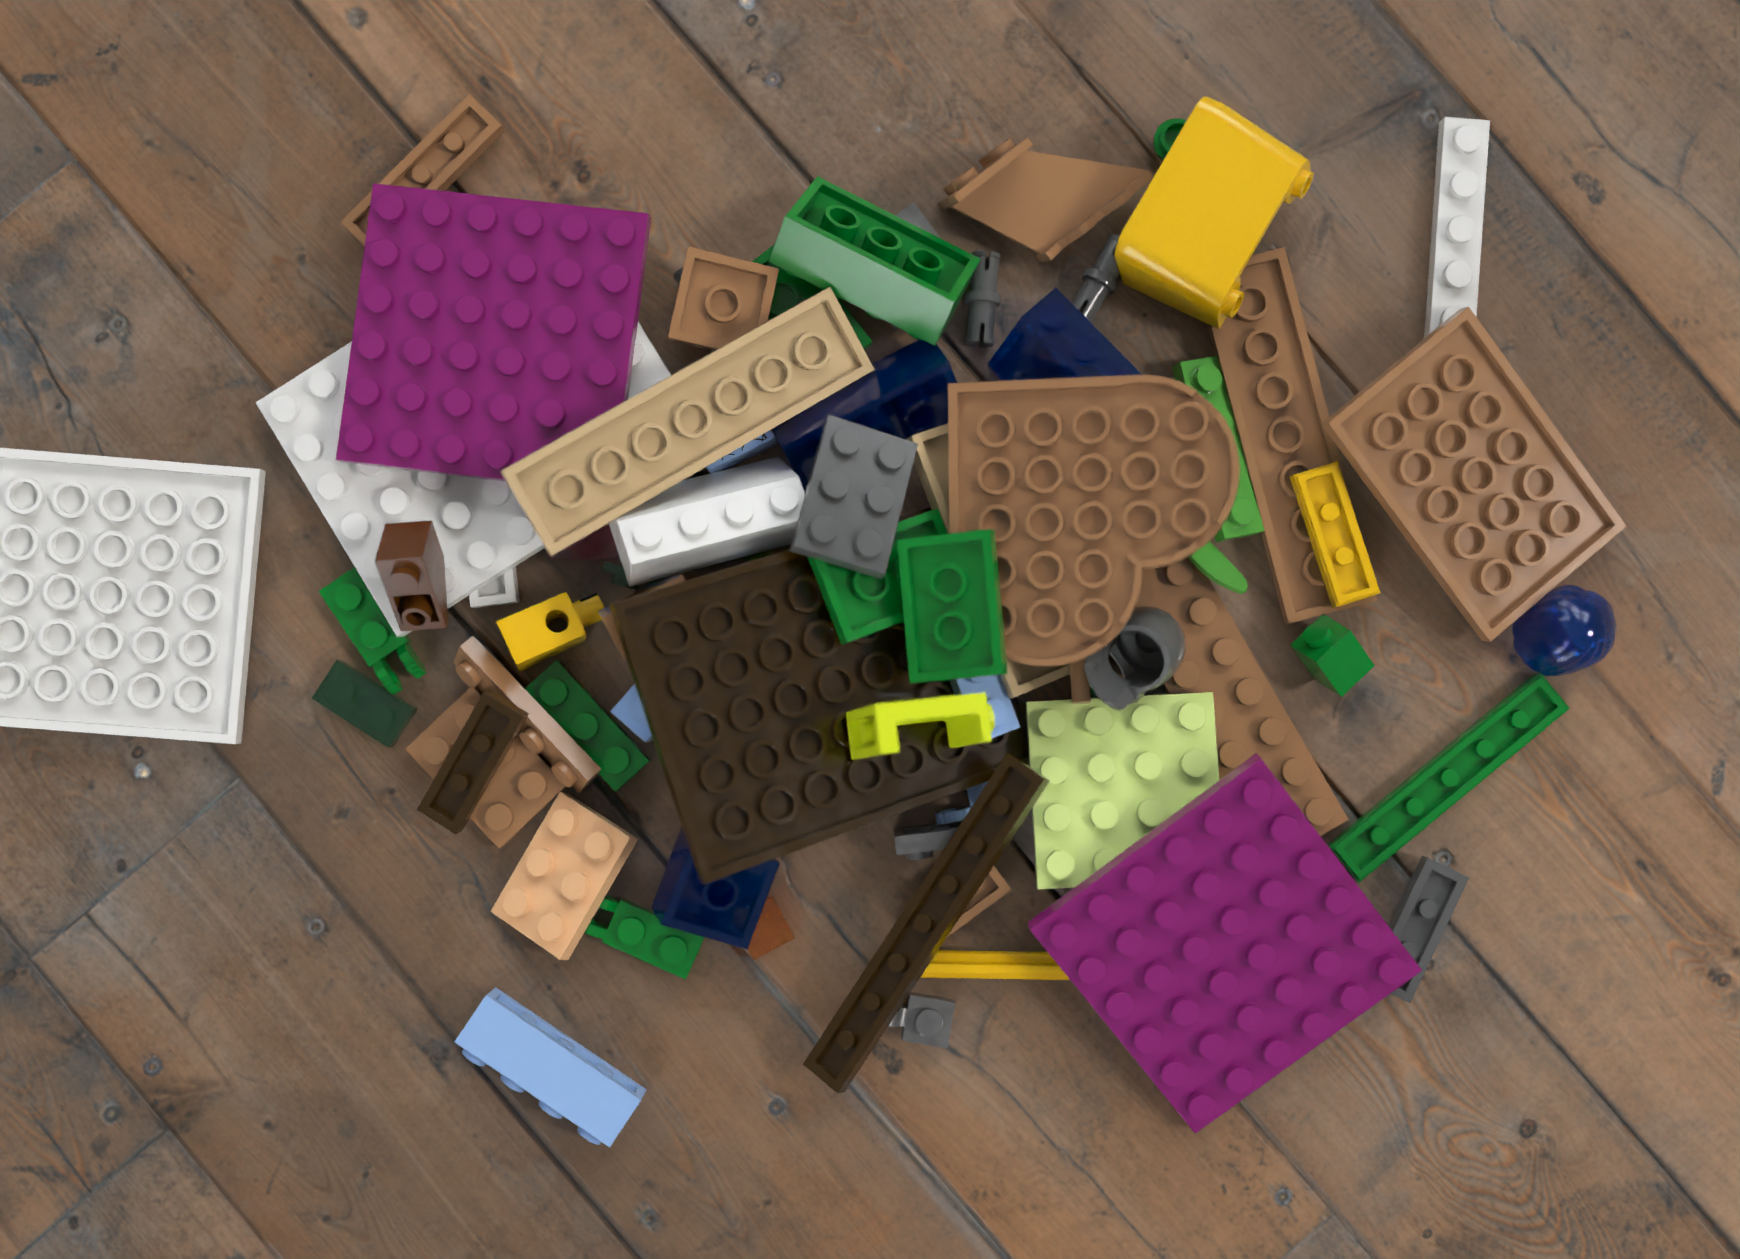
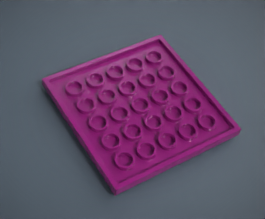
M373 183L336 460L345 463L505 481L500 472L501 470L628 400L651 226L650 215L641 212Z
M1257 753L1027 922L1030 931L1194 1133L1200 1131L1422 971Z

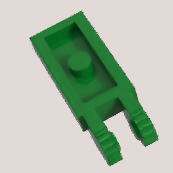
M355 567L318 591L368 666L373 667L375 674L388 692L395 695L403 689L399 677L386 661L387 658L396 652L406 670L415 678L419 679L427 673L424 665L409 644L412 642L409 636H396Z
M606 894L599 908L614 912L609 926L592 919L585 933L603 939L602 943L686 980L706 935L625 898L618 900Z

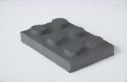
M828 415L824 422L790 551L881 579L886 573L918 443Z

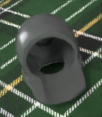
M1152 606L1135 607L1131 618L1116 638L1097 653L1085 658L1084 670L1089 685L1096 695L1114 710L1119 711L1130 704L1138 702L1147 691L1163 685L1178 670L1186 650L1185 634L1180 624L1170 613ZM1109 654L1117 663L1124 678H1121L1112 670L1108 660Z

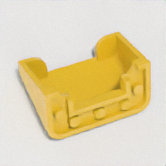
M1207 96L1203 97L1194 107L1118 239L1114 256L1123 284L1220 329L1226 317L1233 318L1243 302L1244 292L1240 291V275L1283 202L1290 204L1296 197L1302 199L1309 190L1314 177V173L1311 172L1310 161L1225 104Z

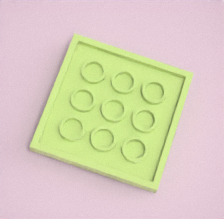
M1213 692L1143 696L1138 702L1130 704L1119 711L1106 705L1100 698H1091V703L1072 704V699L1025 703L1029 766L1050 780L1032 808L1037 889L1075 888L1219 781Z

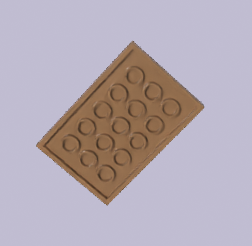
M1469 307L1459 309L1321 423L1325 431L1481 641L1491 642L1627 527Z

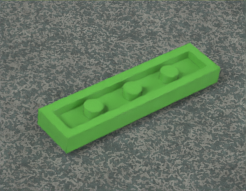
M1217 356L1181 361L1172 367L1174 379L1197 390L1200 395L1220 411L1232 431L1239 455L1240 470L1237 496L1227 520L1214 536L1216 543L1264 532Z

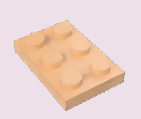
M559 792L490 912L559 960H569L638 839L570 794Z

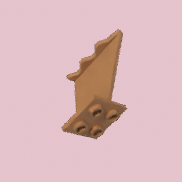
M1028 137L1017 144H1014L1012 139L1009 138L978 160L983 167L980 171L977 172L973 166L944 186L942 189L947 196L937 204L942 211L950 207L1036 252V258L1042 263L1052 260L1062 249L1087 233L1102 218L1127 202L1154 177L1149 170L1027 151V149L1033 146Z

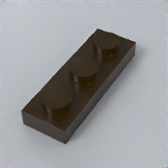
M491 689L484 691L417 810L454 834L463 831L529 713Z

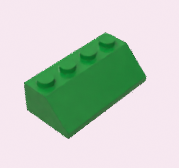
M817 176L785 215L769 262L782 268L787 274L802 278L824 290L831 287L836 298L843 299L865 310L873 318L885 320L897 326L917 340H924L935 346L948 325L981 259Z

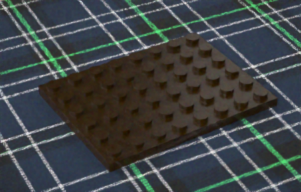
M929 507L899 517L898 522L931 511L932 509ZM786 550L609 605L701 884L715 881L987 782L1007 753L1013 754L1029 765L1025 704L1028 701L1025 693L1010 699L1020 728L994 737L990 742L950 748L947 727L944 721L896 726L900 752L851 760L846 712L873 704L955 696L949 680L910 683L904 622L841 645L807 556Z

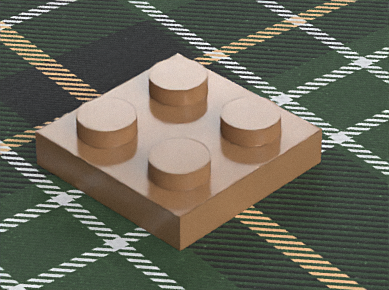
M688 246L668 340L715 351L768 321L779 269Z

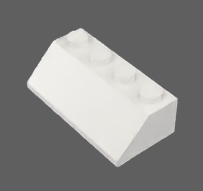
M780 457L683 480L609 522L629 587L792 544L805 492L799 476Z

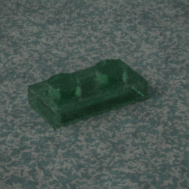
M343 660L335 661L312 697L313 700L388 748L394 747L418 710L396 694H391L385 687Z

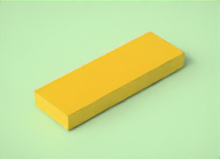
M1338 461L1290 476L1332 608L1380 594V589Z

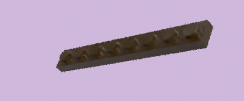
M1007 753L804 1061L803 1065L836 1093L846 1091L1050 782L1049 779L1013 754Z

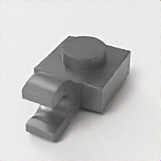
M910 992L907 1004L901 1006L888 1027H902V1041L948 1048L955 1001L954 999Z

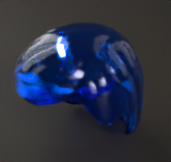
M1563 585L1552 589L1512 625L1513 646L1516 653L1530 669L1546 677L1574 673L1600 662L1613 648L1617 631V622L1611 604L1602 595L1575 585Z

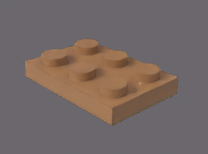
M476 686L474 688L470 687L405 749L433 780L483 694ZM519 733L470 817L499 849L510 842L558 796L559 792L566 788L554 776L551 770L552 766L540 753L535 754L523 744Z

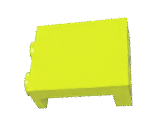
M986 692L880 703L846 712L851 760L900 752L896 726L944 721L947 727L950 748L990 742L992 740L991 732L995 726L994 712L992 706L987 703Z

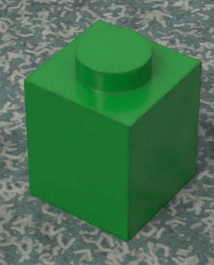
M1324 614L1314 623L1310 624L1290 644L1312 677L1340 697L1345 695L1375 666L1351 630Z

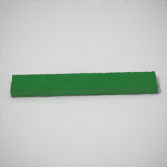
M1534 673L1329 842L1327 846L1353 880L1360 883L1568 711L1570 707L1541 673Z

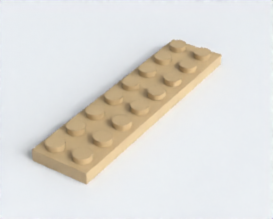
M831 287L500 472L548 554L552 556L875 369Z

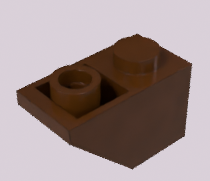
M432 520L385 524L375 563L400 631L447 628L448 610L444 555Z

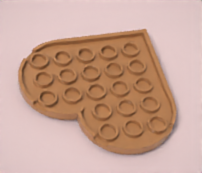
M1155 375L948 383L949 534L984 529L995 530L1006 658L1033 666H1061L1083 660L1103 649L1116 638L1131 618L1140 596L1143 569L1168 566L1196 553L1218 533L1233 508L1237 496L1240 470L1239 455L1234 436L1220 411L1200 395L1197 390L1184 383Z

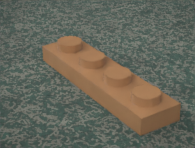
M468 94L379 184L445 191L505 130L474 97ZM372 191L340 222L364 246Z
M474 636L460 645L453 661L459 677L472 688L476 686L482 693L491 689L529 713L519 731L521 741L531 752L542 754L552 765L551 770L560 783L566 787L572 786L580 794L593 782L601 768Z

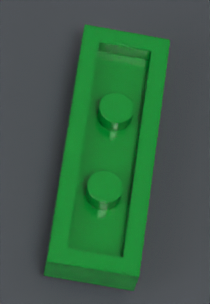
M555 660L525 688L601 768L598 774L615 792L619 791L651 761L560 660Z

